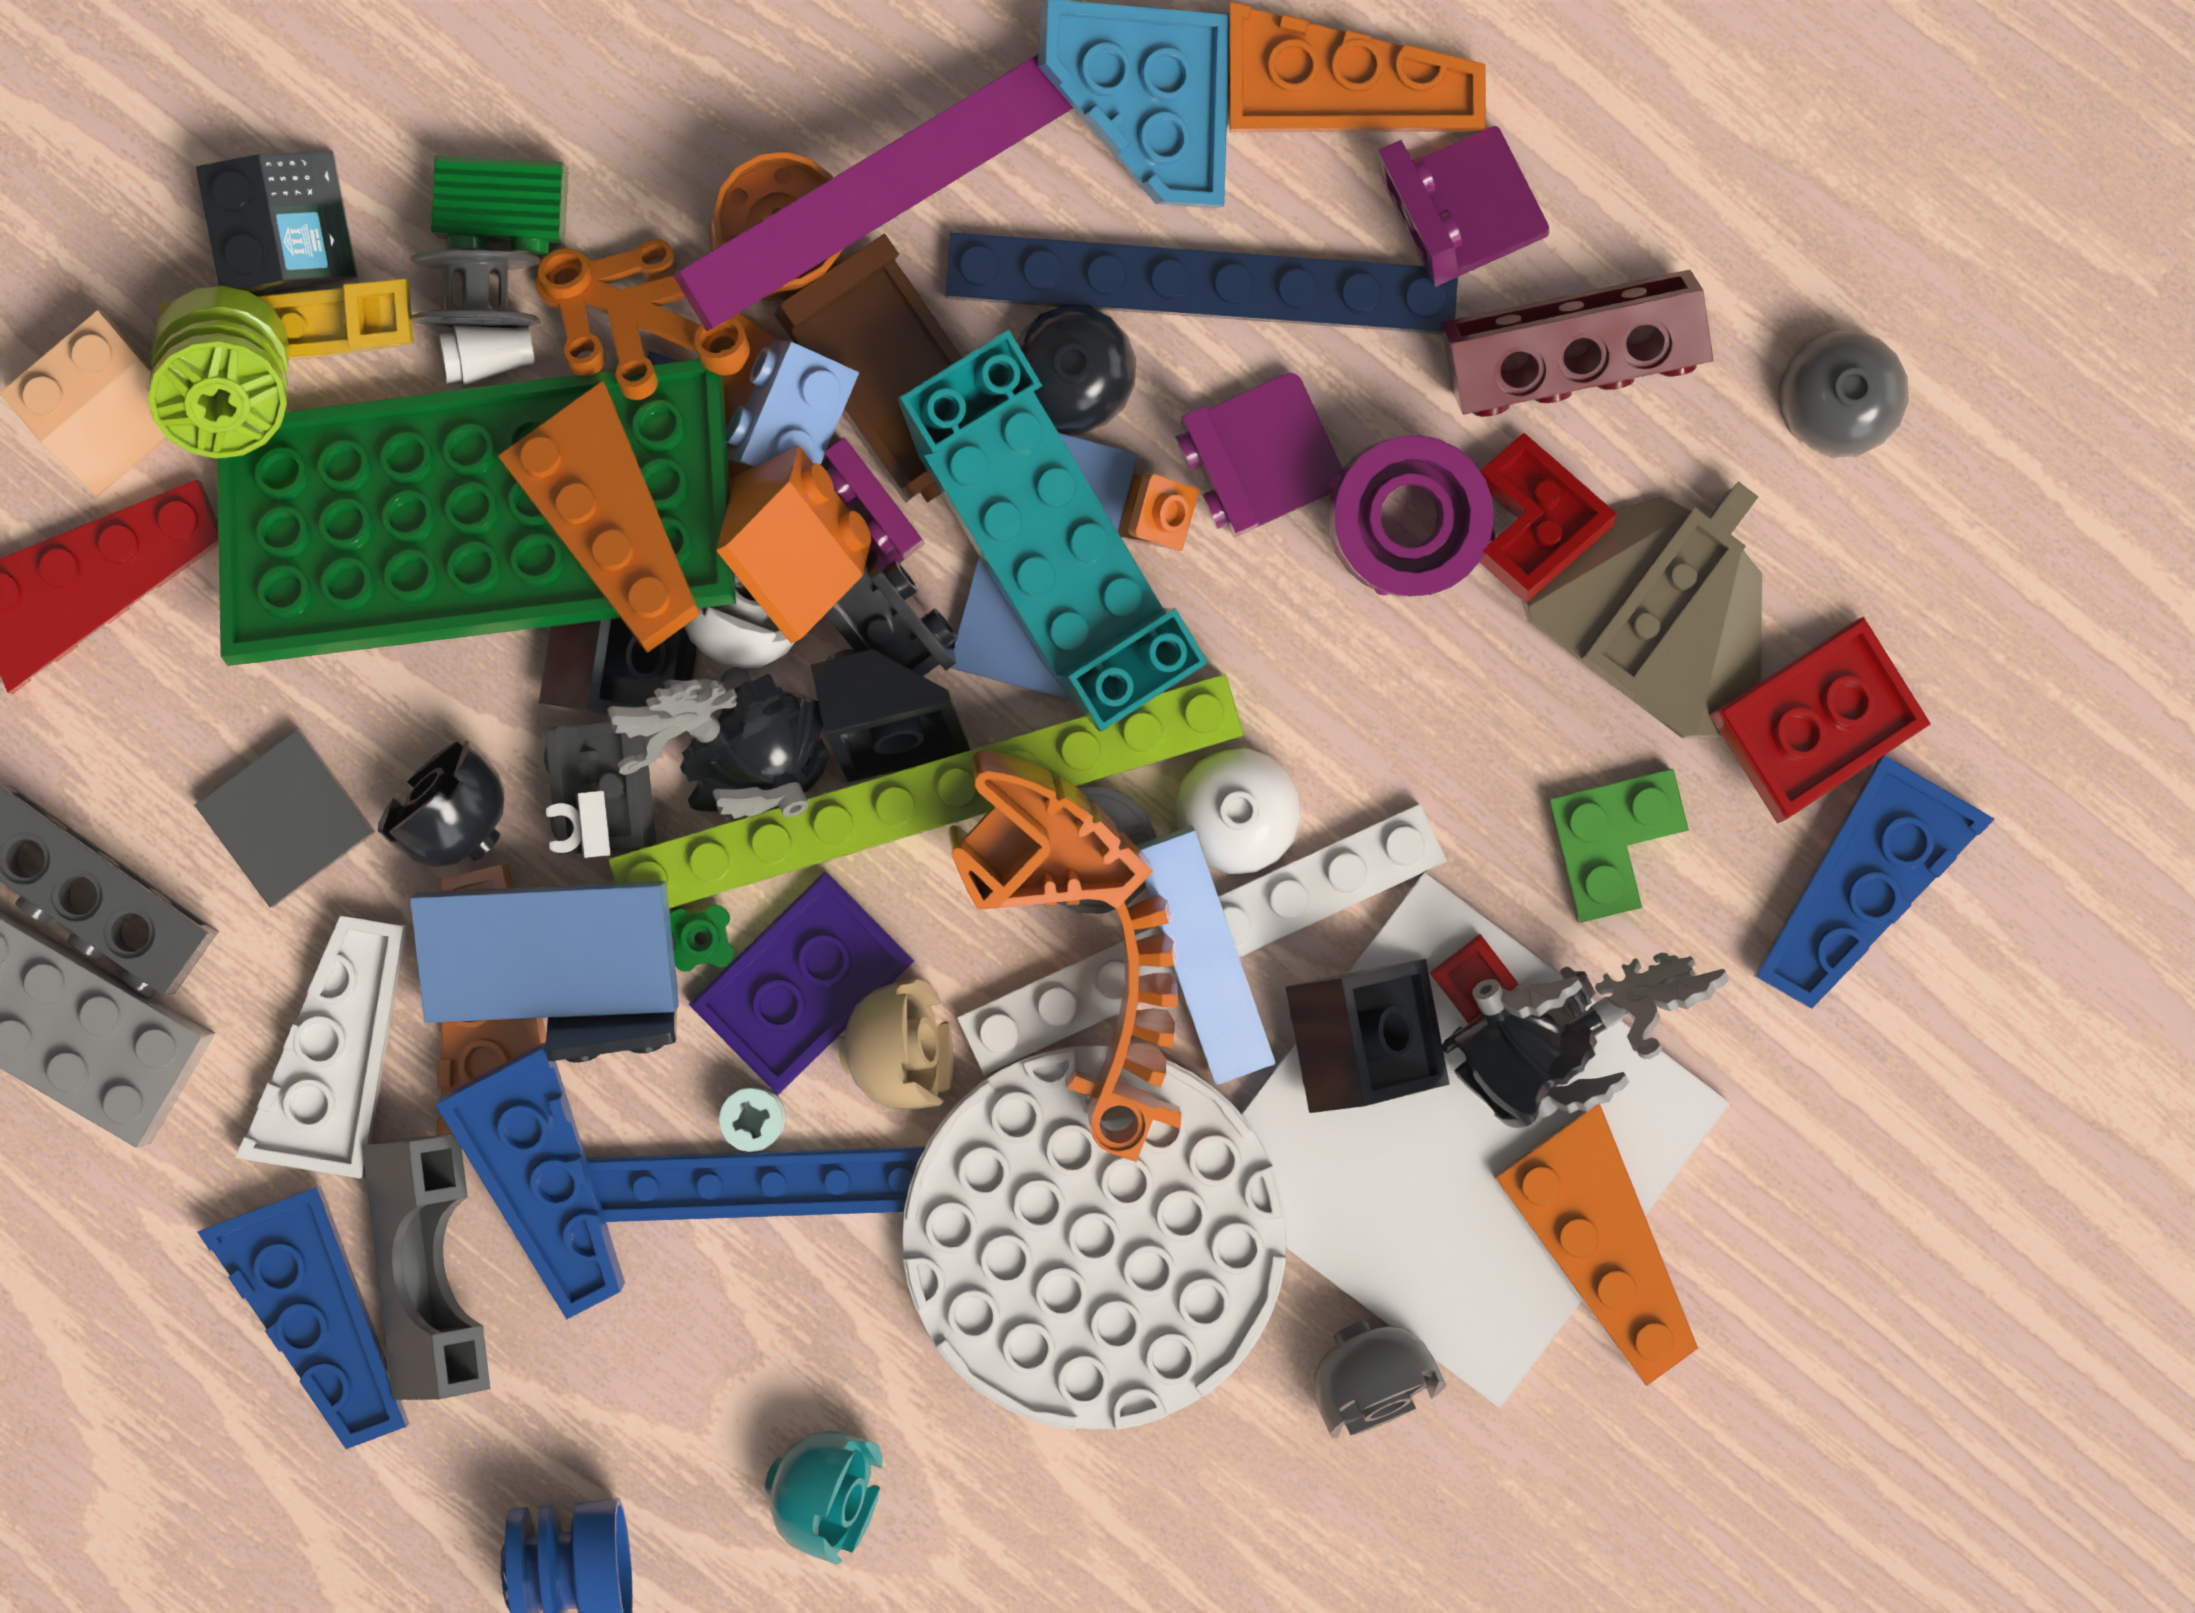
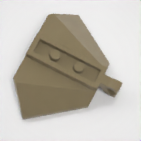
M1738 481L1725 494L1710 518L1696 507L1691 511L1663 497H1657L1614 510L1617 515L1614 526L1527 603L1522 600L1528 622L1682 739L1723 738L1709 715L1761 682L1762 572L1743 551L1746 545L1731 535L1759 496Z

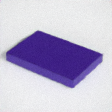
M825 870L688 1005L779 1095L846 1029L855 1006L875 989L892 984L915 960Z

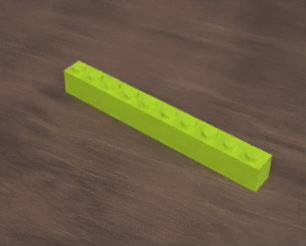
M1223 674L1163 692L1103 731H1098L1089 719L1083 716L807 799L809 803L808 808L803 813L794 817H784L780 808L610 858L609 862L616 883L666 881L669 909L987 814L994 805L975 788L971 767L972 757L981 750L1005 753L1031 761L1050 770L1052 779L1061 776L1077 787L1234 740L1245 735L1227 675Z

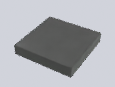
M298 729L194 805L269 908H274L376 833L303 732Z

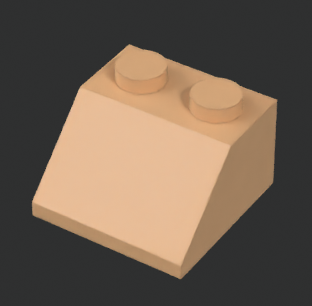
M98 310L0 392L3 399L36 438L97 497L167 439L153 421L148 400L152 364L112 317Z

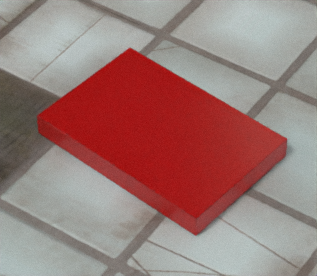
M1864 616L1845 626L1709 715L1777 824L1792 817L1931 725Z

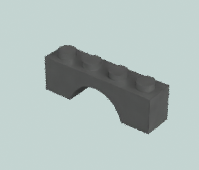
M453 1134L410 1137L362 1145L392 1399L440 1400L491 1389L483 1325L467 1315L456 1301L449 1286L444 1266L443 1244L447 1223L456 1207L468 1198L461 1146Z

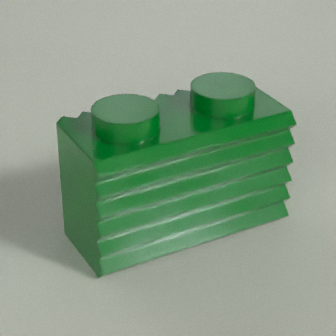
M435 155L431 233L438 239H447L446 249L485 250V241L511 243L510 252L536 256L548 255L549 245H565L569 169L564 162Z

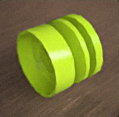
M227 286L198 288L173 300L159 317L153 338L152 369L148 391L153 421L169 441L189 453L210 458L243 456L266 444L281 426L287 405L289 343L284 323L271 305L249 291Z

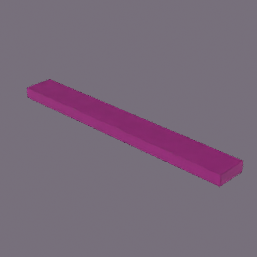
M1037 54L673 274V277L707 332L1067 113L1073 107L1038 68Z

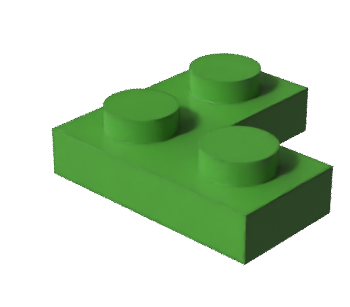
M1674 769L1547 799L1578 923L1642 908L1627 846L1689 831Z

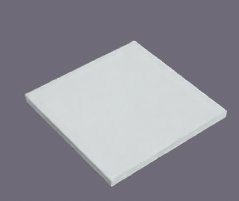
M1425 872L1421 874L1348 971V973L1426 959L1428 972H1431L1464 945L1481 934L1519 983L1512 991L1522 990L1530 984L1551 983L1563 980L1562 975ZM1429 974L1443 1044L1444 1040L1450 1037L1459 1026L1463 1028L1479 1019L1480 1015L1468 1024ZM1591 998L1592 1003L1586 1006V1010L1595 1004L1596 1001ZM1620 1021L1608 1030H1604L1595 1036L1597 1043L1594 1047V1052L1596 1055L1588 1061L1584 1071L1575 1075L1567 1084L1557 1086H1567L1578 1079L1599 1078L1620 1072L1626 1074L1629 1084L1623 1090L1614 1093L1610 1102L1600 1105L1646 1216L1729 1106L1730 1102L1662 1051L1651 1059L1641 1058L1637 1051H1633L1627 1038L1631 1027ZM1295 1042L1241 1113L1258 1136L1273 1165L1281 1189L1286 1215V1248L1389 1326L1409 1330L1424 1342L1438 1363L1500 1409L1583 1299L1494 1176L1583 1111L1577 1110L1573 1113H1568L1558 1108L1550 1116L1537 1117L1535 1122L1529 1126L1522 1128L1506 1126L1494 1116V1111L1456 1076L1454 1070L1466 1060L1465 1054L1457 1047L1448 1054L1444 1052L1450 1085L1363 1107L1309 1113Z

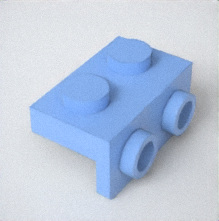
M775 339L771 347H764L755 359L749 378L750 382L755 385L745 408L739 406L735 410L727 425L728 458L755 467L799 445L813 464H821L825 455L824 452L828 448L859 372L791 341Z

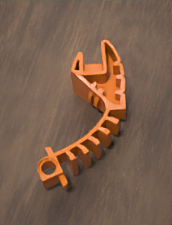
M981 750L972 757L971 767L974 784L977 791L994 806L969 833L958 825L950 826L948 832L951 856L976 908L994 909L1035 904L1057 906V902L1066 901L1067 905H1079L1080 900L1094 899L1104 901L1117 909L1125 947V984L1119 1017L1111 1045L1098 1077L1074 1069L1065 1082L1068 1089L1090 1096L1087 1115L1092 1137L1098 1146L1111 1154L1137 1162L1153 1119L1181 1129L1182 1114L1180 1107L1156 1099L1152 1093L1117 1081L1122 1068L1144 1081L1159 1087L1162 1086L1166 1075V1059L1158 1046L1173 1049L1175 1021L1167 1009H1136L1138 1002L1160 1007H1178L1177 982L1170 973H1152L1139 976V965L1155 967L1175 966V943L1167 934L1153 935L1136 941L1134 930L1169 924L1172 914L1168 901L1159 894L1127 908L1125 900L1153 872L1149 859L1123 831H1117L1115 823L1095 801L1088 802L1087 796L1083 791L1061 776L1052 779L1050 770L1031 761L1005 753ZM1133 1035L1153 1044H1130L1131 1036ZM1120 1105L1133 1110L1135 1113L1134 1120L1123 1130H1109L1100 1123L1104 1112L1111 1107Z

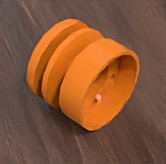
M789 152L760 154L739 165L720 187L708 227L710 251H713L834 177L812 159ZM842 250L762 299L766 301L789 299L830 271Z

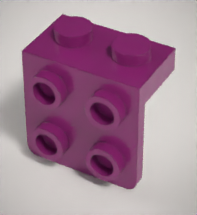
M1286 373L1208 410L1206 406H1203L1183 415L1181 425L1184 432L1175 436L1190 471L1201 467L1211 490L1202 494V497L1216 528L1220 529L1228 525L1233 538L1329 495L1332 488L1328 487L1327 483L1333 477L1338 476L1343 470L1302 379L1294 373Z

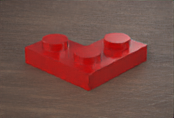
M1522 433L1480 470L1486 479L1490 494L1518 518L1490 542L1487 548L1482 549L1484 555L1480 563L1525 603L1532 599L1614 526L1617 513L1525 433Z

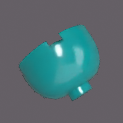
M828 1430L812 1433L804 1437L788 1450L783 1459L777 1458L772 1463L765 1481V1492L767 1495H770V1511L777 1532L790 1546L812 1557L836 1565L842 1562L837 1555L840 1549L851 1553L856 1549L870 1524L878 1501L880 1487L875 1485L867 1486L871 1475V1465L882 1468L883 1457L879 1445L871 1440L849 1433Z

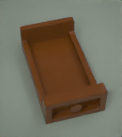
M884 233L781 303L774 315L794 343L859 372L842 413L905 503L918 494H921L928 503L939 496L941 492L917 453L897 398L963 357L895 261L899 253Z

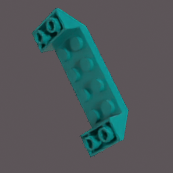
M1006 330L897 399L921 461L1051 676L1098 731H1103L1208 664V661L1176 608L1162 607L1035 395L1034 391L1040 388L1042 384L1011 332Z

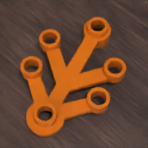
M648 240L642 243L638 249L594 261L578 250L562 248L545 256L538 267L535 285L540 299L547 306L561 310L567 336L563 353L571 372L581 377L592 376L598 373L606 362V355L599 338L590 331L587 304L607 313L609 316L619 360L615 376L622 394L629 399L641 400L647 398L654 393L658 386V378L653 364L644 356L638 327L696 352L704 368L722 376L732 375L744 366L749 356L750 347L743 326L732 317L706 332L702 324L659 307L686 299L673 277L677 269L675 256L670 244L664 240ZM655 258H664L657 264H648ZM639 273L647 281V283L622 290L607 284ZM584 351H593L585 358H576ZM645 374L638 381H628L633 375Z

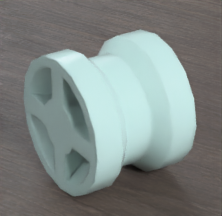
M756 1085L743 1087L730 1095L722 1105L719 1116L720 1130L726 1141L735 1148L747 1152L763 1150L774 1143L782 1133L786 1121L784 1105L778 1095L768 1088Z

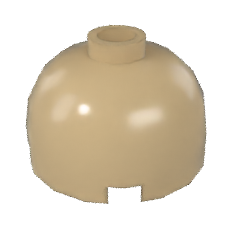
M914 979L895 982L875 989L855 1006L848 1020L845 1036L841 1037L839 1041V1059L843 1070L847 1074L852 1075L856 1085L875 1103L895 1109H920L940 1106L944 1101L937 1097L938 1093L950 1091L954 1070L952 1034L948 1022L940 1023L938 1027L936 1026L935 1015L931 1005L942 1004L937 992L927 981Z

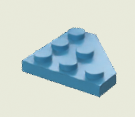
M1044 0L1040 2L1038 68L1152 201L1159 205L1213 209L1224 206L1230 15L1067 0Z

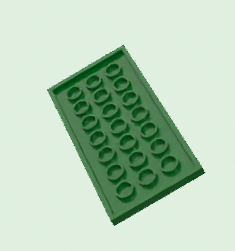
M700 359L653 365L658 378V386L653 394L641 400H632L625 397L618 385L615 370L598 372L588 377L572 375L285 412L281 426L266 444L243 456L217 459L221 658L227 666L620 618L498 457L502 452L602 381H604L611 395L621 424L632 446L644 480L655 502L697 607L705 608L736 604L735 574L716 551L730 499L723 376L707 370L701 364ZM645 374L633 375L628 381H638Z

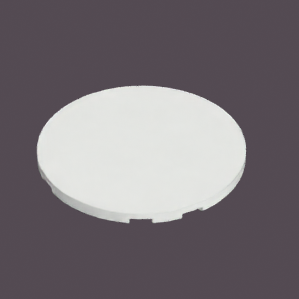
M1103 1045L1071 1046L1033 1055L999 1070L978 1084L946 1115L928 1141L912 1177L904 1209L903 1261L907 1283L915 1309L940 1354L958 1375L995 1404L1038 1423L1071 1430H1119L1144 1425L1166 1418L1168 1415L1192 1404L1213 1391L1241 1364L1260 1338L1279 1295L1286 1261V1215L1281 1189L1273 1165L1258 1136L1237 1108L1214 1086L1192 1071L1166 1059V1075L1162 1086L1159 1087L1144 1081L1122 1068L1117 1081L1152 1093L1154 1098L1180 1107L1182 1114L1181 1129L1153 1119L1137 1162L1111 1154L1098 1146L1092 1137L1087 1115L1090 1096L1068 1089L1065 1080L1074 1069L1098 1077L1110 1046ZM1114 1106L1104 1112L1100 1123L1109 1130H1123L1132 1123L1135 1113L1126 1106Z

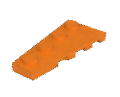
M604 381L498 455L513 479L647 653L700 615Z
M1597 1104L1588 1112L1583 1111L1494 1176L1646 1386L1699 1349L1600 1104Z

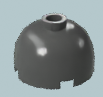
M1857 330L1829 331L1807 341L1789 360L1779 383L1780 412L1790 433L1800 442L1803 441L1811 449L1831 458L1857 457L1884 444L1900 426L1909 401L1908 376L1898 355L1881 339Z
M1368 1320L1354 1323L1334 1335L1338 1346L1324 1355L1314 1377V1394L1318 1409L1332 1438L1339 1437L1344 1424L1350 1436L1386 1424L1416 1409L1411 1397L1423 1389H1427L1432 1399L1446 1387L1435 1359L1422 1340L1409 1330L1395 1326L1372 1329Z

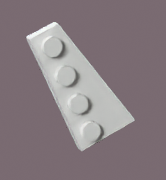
M346 915L339 917L307 991V998L296 1023L292 1025L283 1046V1053L270 1082L266 1085L257 1106V1113L247 1136L243 1138L235 1158L360 1179L365 1177L362 1145L371 1144L406 925Z

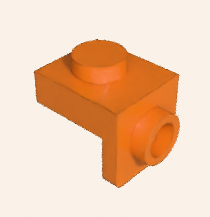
M1156 474L1133 475L1118 529L1120 537L1137 543L1183 551L1200 489Z

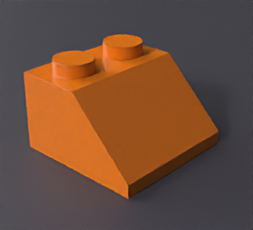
M797 445L735 476L716 551L792 644L802 639L863 576L871 543V535L863 517L856 511H850L834 491L832 480L827 471L820 464H813L801 447Z

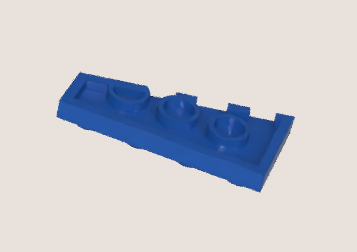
M321 1185L197 1231L209 1251L212 1250L230 1275L228 1278L242 1299L245 1298L263 1323L266 1328V1334L279 1352L282 1351L300 1377L299 1382L345 1449L360 1445L409 1425L401 1400L392 1399L389 1367Z

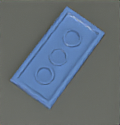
M1059 433L1118 532L1138 454ZM978 557L954 646L957 663L951 669L1072 701L1051 676L981 558Z
M666 881L416 893L410 898L424 1023L674 1012L679 1007Z

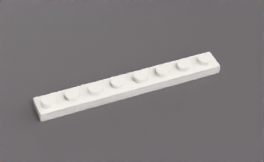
M1420 803L1222 894L1218 898L1240 958L1447 862V859ZM1160 926L1151 927L1136 934V941L1162 934ZM1124 941L957 1017L983 1075L989 1074L1118 1014L1125 984ZM1139 965V976L1152 973H1170L1177 982V986L1180 985L1174 966L1155 967Z

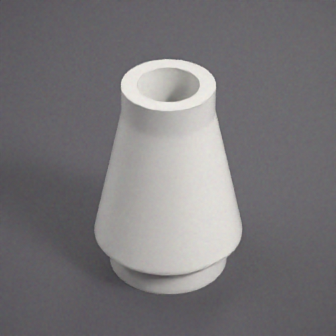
M453 325V331L438 333L446 384L462 382V386L465 388L518 367L534 364V352L529 327L502 328Z

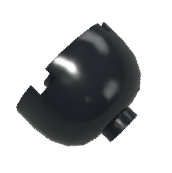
M1063 305L1041 313L1021 331L1017 344L1042 384L1034 393L1057 431L1069 433L1089 432L1107 425L1125 408L1135 386L1136 356L1128 335L1110 316L1088 306Z
M465 740L464 746L457 741L434 755L413 774L407 783L414 788L407 796L404 805L402 806L393 798L378 822V832L395 849L418 863L432 867L449 866L458 863L467 856L476 861L488 853L500 837V833L495 827L503 815L505 791L499 773L489 760L469 741Z

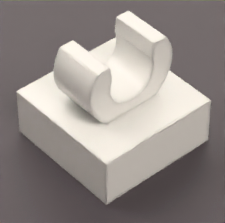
M604 791L576 794L577 809L564 803H557L545 809L546 817L565 816L573 825V832L567 840L549 842L550 851L566 853L575 849L580 844L582 859L610 855Z

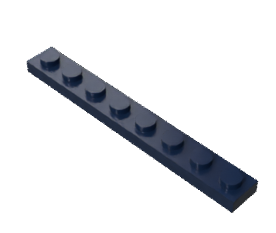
M950 232L945 296L946 299L1054 307H1061L1063 305L1088 306L1096 310L1443 334L1441 322L1455 320L1458 277L1435 287L1425 266Z

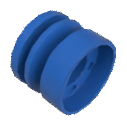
M620 1498L575 1503L571 1532H562L560 1520L553 1504L540 1507L537 1535H535L532 1516L528 1507L511 1508L508 1510L505 1539L501 1549V1579L505 1605L510 1613H568L569 1609H577L578 1613H633L630 1543L624 1507Z

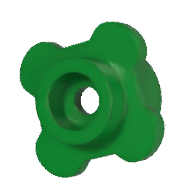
M711 905L705 912L689 913L685 909H678L670 915L671 932L674 933L676 947L674 961L675 967L678 970L689 972L696 965L708 963L722 968L731 963L735 951L728 943L726 926L730 922V914L724 907ZM698 932H703L707 936V941L702 945L695 941V935Z

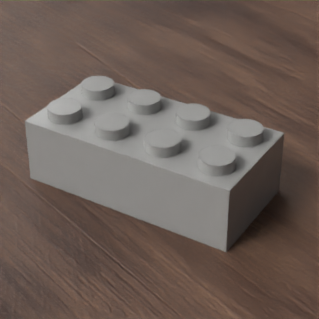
M0 908V1069L135 1148L151 1144L215 1033L159 1000L144 996L126 984L121 978Z

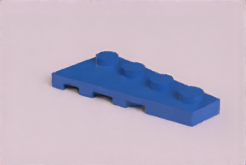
M1882 756L1874 765L1756 970L1754 977L1812 1009L1863 957L1881 934L1912 906L1911 903L1935 878H1939L1957 859V856L1995 819L1889 757Z
M546 1042L444 1094L435 1105L567 1320L620 1293L625 1280L556 1061L548 1060L545 1048Z

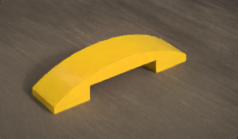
M408 279L343 285V288L258 297L271 305L285 325L289 343V360L361 353L414 344ZM172 302L159 303V316L164 313Z

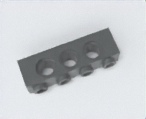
M0 785V882L20 895L15 904L29 916L47 925L51 918L69 929L72 934L67 939L68 942L88 957L100 961L103 955H106L123 967L124 971L120 978L144 996L152 998L156 991L162 996L176 994L219 931L10 785ZM30 840L36 842L42 848L45 857L42 869L32 877L22 872L17 861L20 848ZM81 877L90 880L97 891V900L94 907L85 914L77 911L72 906L69 898L71 886ZM132 914L141 916L147 922L150 931L147 943L139 950L128 947L121 935L124 921Z

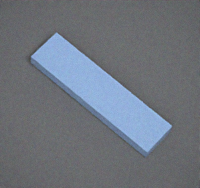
M1193 825L1136 845L1149 859L1153 872L1144 881L1149 898L1160 894L1169 904L1172 914L1169 924L1160 925L1162 934H1167L1175 943L1176 962L1174 969L1215 1085L1276 1064Z

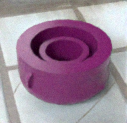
M1413 435L1393 437L1372 444L1355 455L1339 475L1333 477L1327 483V486L1332 488L1327 509L1328 533L1334 552L1350 574L1362 584L1374 589L1379 595L1424 596L1449 589L1470 574L1484 555L1482 549L1487 548L1489 542L1495 539L1493 501L1486 479L1476 464L1460 449L1440 439ZM1404 485L1416 486L1425 491L1434 502L1437 512L1436 526L1431 536L1421 545L1412 548L1402 547L1391 541L1384 532L1380 519L1382 505L1387 496L1396 488Z

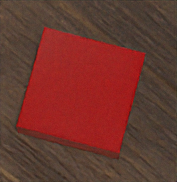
M1481 934L1429 972L1468 1024L1481 1015V1010L1472 993L1477 984L1484 980L1494 979L1499 982L1502 989L1512 991L1519 985Z

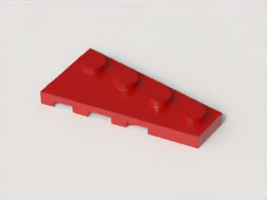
M196 479L0 558V676L7 693L14 694L29 683L32 677L53 662L61 660L76 649L79 643L105 624L112 623L155 588H160L218 546V521L201 481Z

